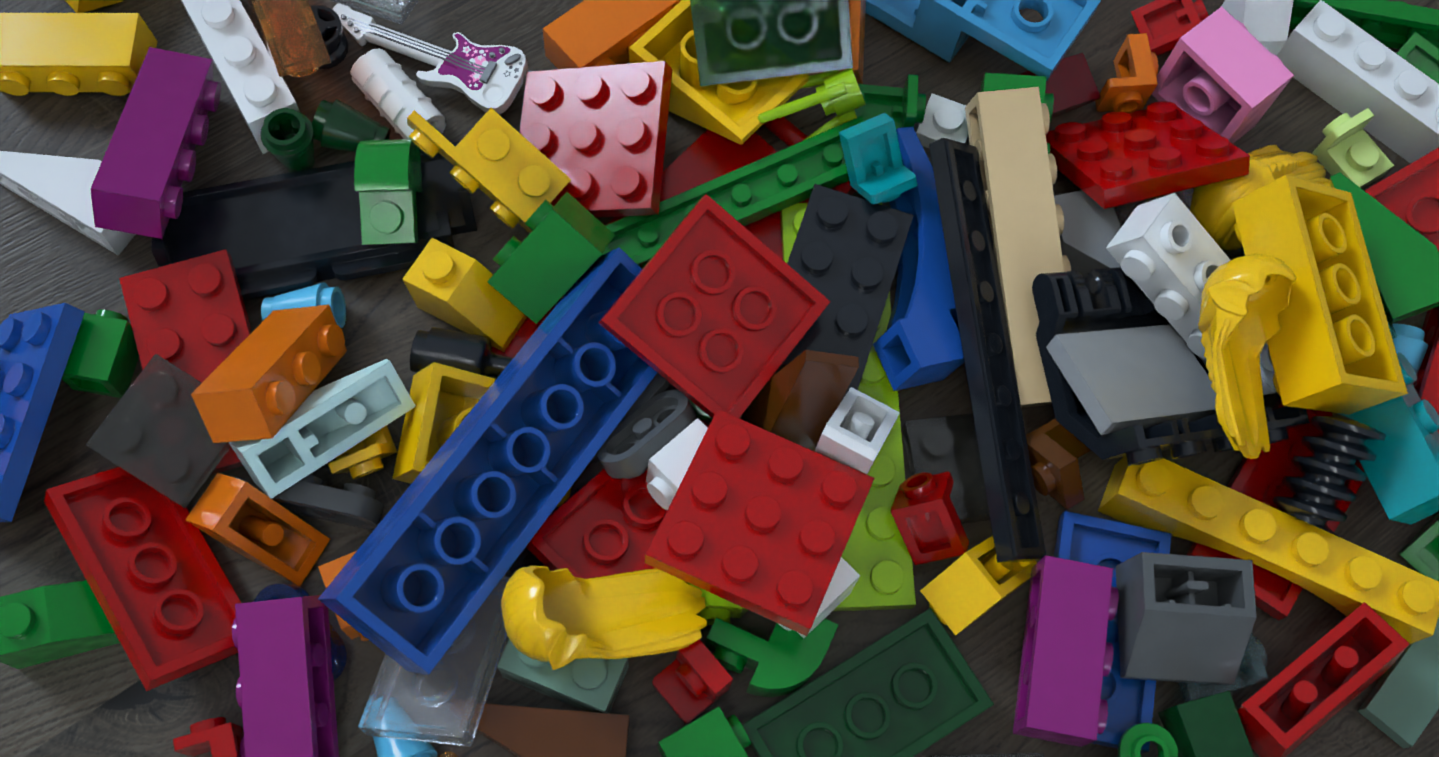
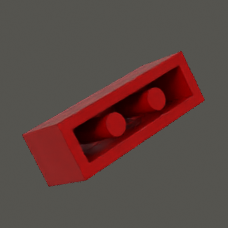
M1364 602L1241 705L1238 714L1251 748L1260 757H1286L1386 672L1409 646V643Z

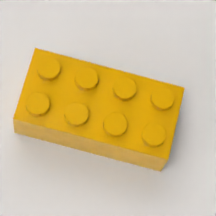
M1286 174L1232 202L1236 218L1235 232L1243 246L1245 256L1262 254L1279 258L1292 269L1296 276V281L1291 286L1289 305L1278 315L1281 330L1265 342L1268 345L1274 368L1273 383L1281 397L1283 406L1350 415L1408 394L1351 192Z

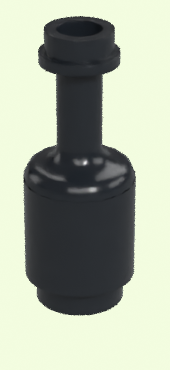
M432 327L430 331H417L410 353V370L418 373L433 362L487 377H498L513 358L494 354L491 341L484 336Z

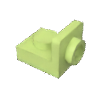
M1369 108L1352 118L1348 113H1344L1334 119L1322 130L1326 137L1312 152L1318 156L1317 159L1331 176L1342 173L1361 189L1385 176L1394 167V164L1363 129L1375 116Z

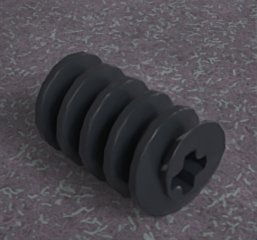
M1331 412V417L1313 416L1311 419V424L1323 434L1322 437L1303 436L1301 443L1313 453V456H1294L1292 459V463L1303 473V476L1283 477L1282 483L1294 493L1293 497L1274 496L1272 501L1283 512L1337 535L1325 523L1326 521L1345 522L1348 517L1335 504L1337 500L1354 502L1357 498V495L1345 485L1346 480L1365 481L1367 477L1354 463L1356 460L1375 461L1377 455L1364 443L1366 440L1384 441L1387 435L1363 423Z

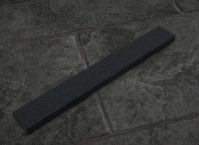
M941 138L930 143L929 148L997 563L1041 560L1046 555L978 152L976 146Z

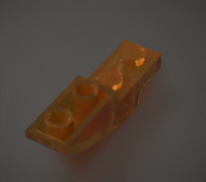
M248 0L279 77L285 75L292 77L307 76L316 72L319 66L331 63L308 0Z

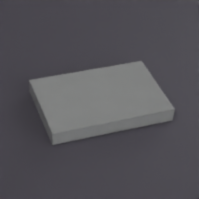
M1171 324L1057 334L1046 346L1051 357L1101 435L1110 434L1133 425L1142 424L1143 429L1169 420L1187 418V421L1191 422L1216 414V393L1211 388L1212 382L1183 338Z

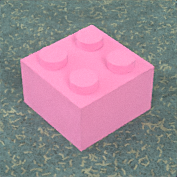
M1221 6L1178 40L1157 75L1158 85L1152 95L1158 101L1175 103L1183 111L1200 120L1204 125L1222 137L1227 138L1233 144L1256 126L1293 78L1294 74L1284 66L1283 62L1276 55L1270 53L1250 34L1243 23L1236 20Z

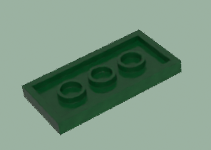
M929 608L747 721L742 726L751 741L750 746L757 757H914L993 706L994 703L932 609Z

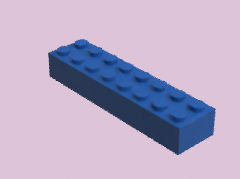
M620 247L600 256L567 291L318 598L319 601L408 672L428 675L431 673L657 374L652 367L598 323L642 270Z

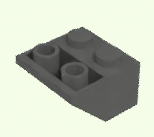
M1141 552L1116 566V587L1119 592L1117 610L1120 678L1232 685L1235 683L1257 618L1252 560Z

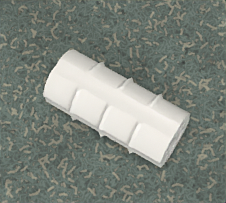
M380 48L372 49L357 59L350 71L352 81L364 93L365 99L371 101L379 110L380 116L385 117L394 127L395 133L400 134L403 139H410L408 136L414 130L407 125V117L414 110L441 134L446 127L445 117L432 104L431 98L426 97L417 87L416 81L411 80L402 70L401 65L397 64L385 50Z

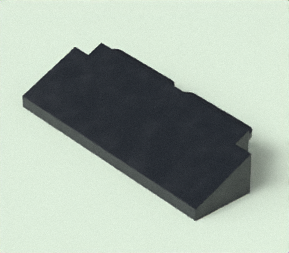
M453 142L452 144L456 147L459 142ZM420 149L422 192L416 193L418 243L362 245L359 192L355 191L354 186L355 161L183 192L182 208L178 219H169L162 239L152 237L151 250L158 267L227 249L232 257L243 300L298 290L312 286L316 282L330 279L351 280L411 268L431 238L455 249L452 235L477 231L470 192L449 174L454 166L440 153L431 158Z

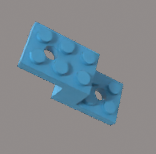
M866 0L865 13L949 63L967 38L971 36L1037 76H1046V81H1048L1095 13L1101 0ZM1025 8L1036 10L1042 16L1043 21L1029 22L1020 15L1019 10Z

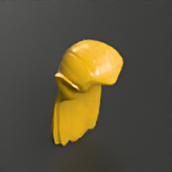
M1267 145L1247 153L1250 155L1249 175L1195 187L1192 194L1190 212L1221 249L1237 250L1242 248L1243 246L1235 232L1236 218L1232 202L1286 174L1331 187L1330 179L1325 178L1326 170L1324 166L1317 162L1318 156L1308 152H1285L1278 148L1277 145Z
M1262 254L1235 258L1219 266L1210 274L1201 295L1198 328L1202 333L1201 343L1205 348L1204 357L1207 359L1208 377L1212 382L1211 388L1216 393L1215 411L1218 423L1222 426L1233 449L1241 451L1245 458L1250 459L1259 458L1261 449L1264 452L1270 451L1260 371V354L1265 342L1281 330L1278 315L1288 307L1291 286L1296 281V276L1292 269L1281 259Z
M547 566L522 567L510 577L501 599L505 630L515 648L531 659L549 662L552 670L564 667L575 659H622L677 651L701 639V629L707 626V621L698 616L706 607L705 597H701L702 591L657 568L583 579L574 577L568 568L550 571Z

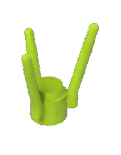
M835 67L826 72L809 76V81L802 88L817 86L815 87L816 93L759 114L758 120L760 123H766L820 103L826 116L836 112L837 115L806 137L804 139L806 140L857 118L855 109L865 106L866 103L852 67L843 71H839L838 67Z

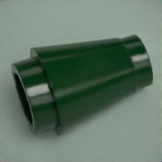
M338 99L333 103L322 100L312 122L313 139L321 141V147L356 152L360 141L389 140L391 128L383 126L381 123Z
M281 108L271 112L265 118L261 128V141L265 148L289 172L312 169L315 158L311 121L304 114L290 108Z

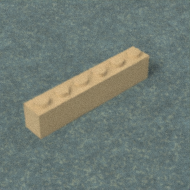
M1039 87L977 92L965 107L969 143L972 146H976L1020 404L1021 408L1052 405L1035 335L1039 325V318L1032 293V285L1038 274L1071 271V265L1068 257L1062 255L1060 235L1064 230V215L1061 206L1055 204L1053 184H1055L1057 178V165L1054 155L1052 153L1048 154L1046 134L1050 127L1049 110L1045 103H1041Z

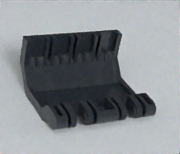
M1121 267L1091 270L1090 273H1087L1086 281L1081 272L1078 273L1077 271L1041 273L1035 277L1032 293L1039 318V325L1035 335L1057 422L1102 460L1126 456L1128 466L1163 459L1162 451L1170 450L1172 459L1207 452L1205 444H1213L1215 453L1234 450L1222 426L1218 423L1216 414L1188 422L1187 418L1169 420L1143 429L1142 424L1133 425L1110 434L1101 435L1051 357L1046 346L1057 334L1169 325L1170 323L1157 312L1154 304L1138 285L1123 272ZM1194 354V356L1197 358L1203 369L1208 374L1209 371L1207 370L1206 365L1196 354ZM1271 406L1265 407L1270 444L1290 439L1288 429L1310 423L1306 409L1284 406L1272 410Z

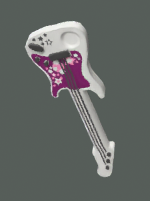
M340 2L333 7V10L341 20L343 28L360 46L370 42L435 66L434 70L427 72L418 71L416 73L417 78L422 84L430 87L457 90L484 112H487L490 108L494 109L498 114L505 112L524 83L528 71V62L522 50L516 47L479 45L472 43L463 34L457 32L453 33L456 47L453 51L378 25L371 16L352 10L346 2Z

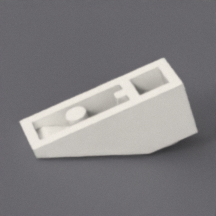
M0 151V184L116 255H119L136 235L95 227L90 188L102 161Z

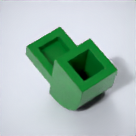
M411 139L360 141L355 156L354 186L355 191L359 192L362 245L418 243L416 193L422 192L420 148Z
M716 617L706 638L705 646L708 650L714 652V657L724 668L737 673H742L744 667L754 671L746 690L747 693L760 697H778L792 693L808 682L822 663L839 624L825 618L803 639L796 631H788L776 623L769 641H766Z

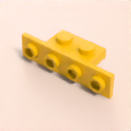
M492 108L485 113L456 147L415 110L407 117V125L414 130L408 136L411 141L431 158L440 153L454 166L449 174L470 193L473 194L479 188L493 200L494 203L489 209L511 229L520 224L530 233L532 230L524 223L545 200L551 203L571 181L565 173Z

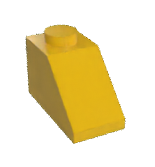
M434 238L430 239L402 279L417 308L466 333L488 338L493 347L503 352L527 318L524 313L487 282L493 275L476 259Z
M991 536L965 552L921 589L920 592L929 602V607L938 620L947 625L956 636L1031 578L1032 567L1037 562L997 563L994 539Z

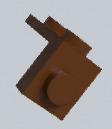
M1056 418L1028 433L1026 439L1036 490L1044 496L1049 494L1067 510L1085 500L1077 458L1091 450L1057 422Z

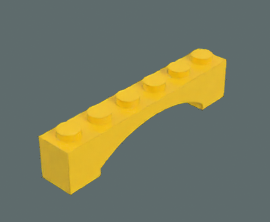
M1125 456L1115 464L1098 508L1099 512L1125 524L1172 533V536L1217 549L1240 559L1252 560L1253 564L1273 572L1323 599L1346 617L1365 602L1409 644L1433 636L1439 617V581L1164 458L1145 464L1128 466Z

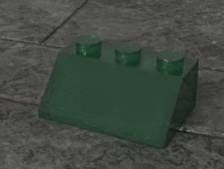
M690 0L700 86L853 68L848 0Z

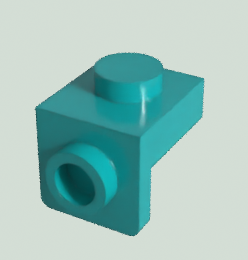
M882 113L839 132L850 185L871 204L893 201L901 193L918 185L916 175L903 165L895 122L889 115Z

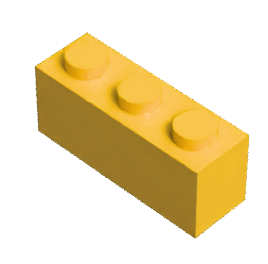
M0 13V91L16 96H23L29 92H54L64 96H73L79 92H104L113 96H124L131 92L149 47H157V39L139 13Z

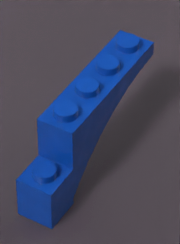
M913 127L897 128L896 132L903 165L916 175L918 185L901 193L897 199L889 203L891 208L914 216L898 263L895 301L887 330L873 344L893 391L942 381L964 363L933 167Z

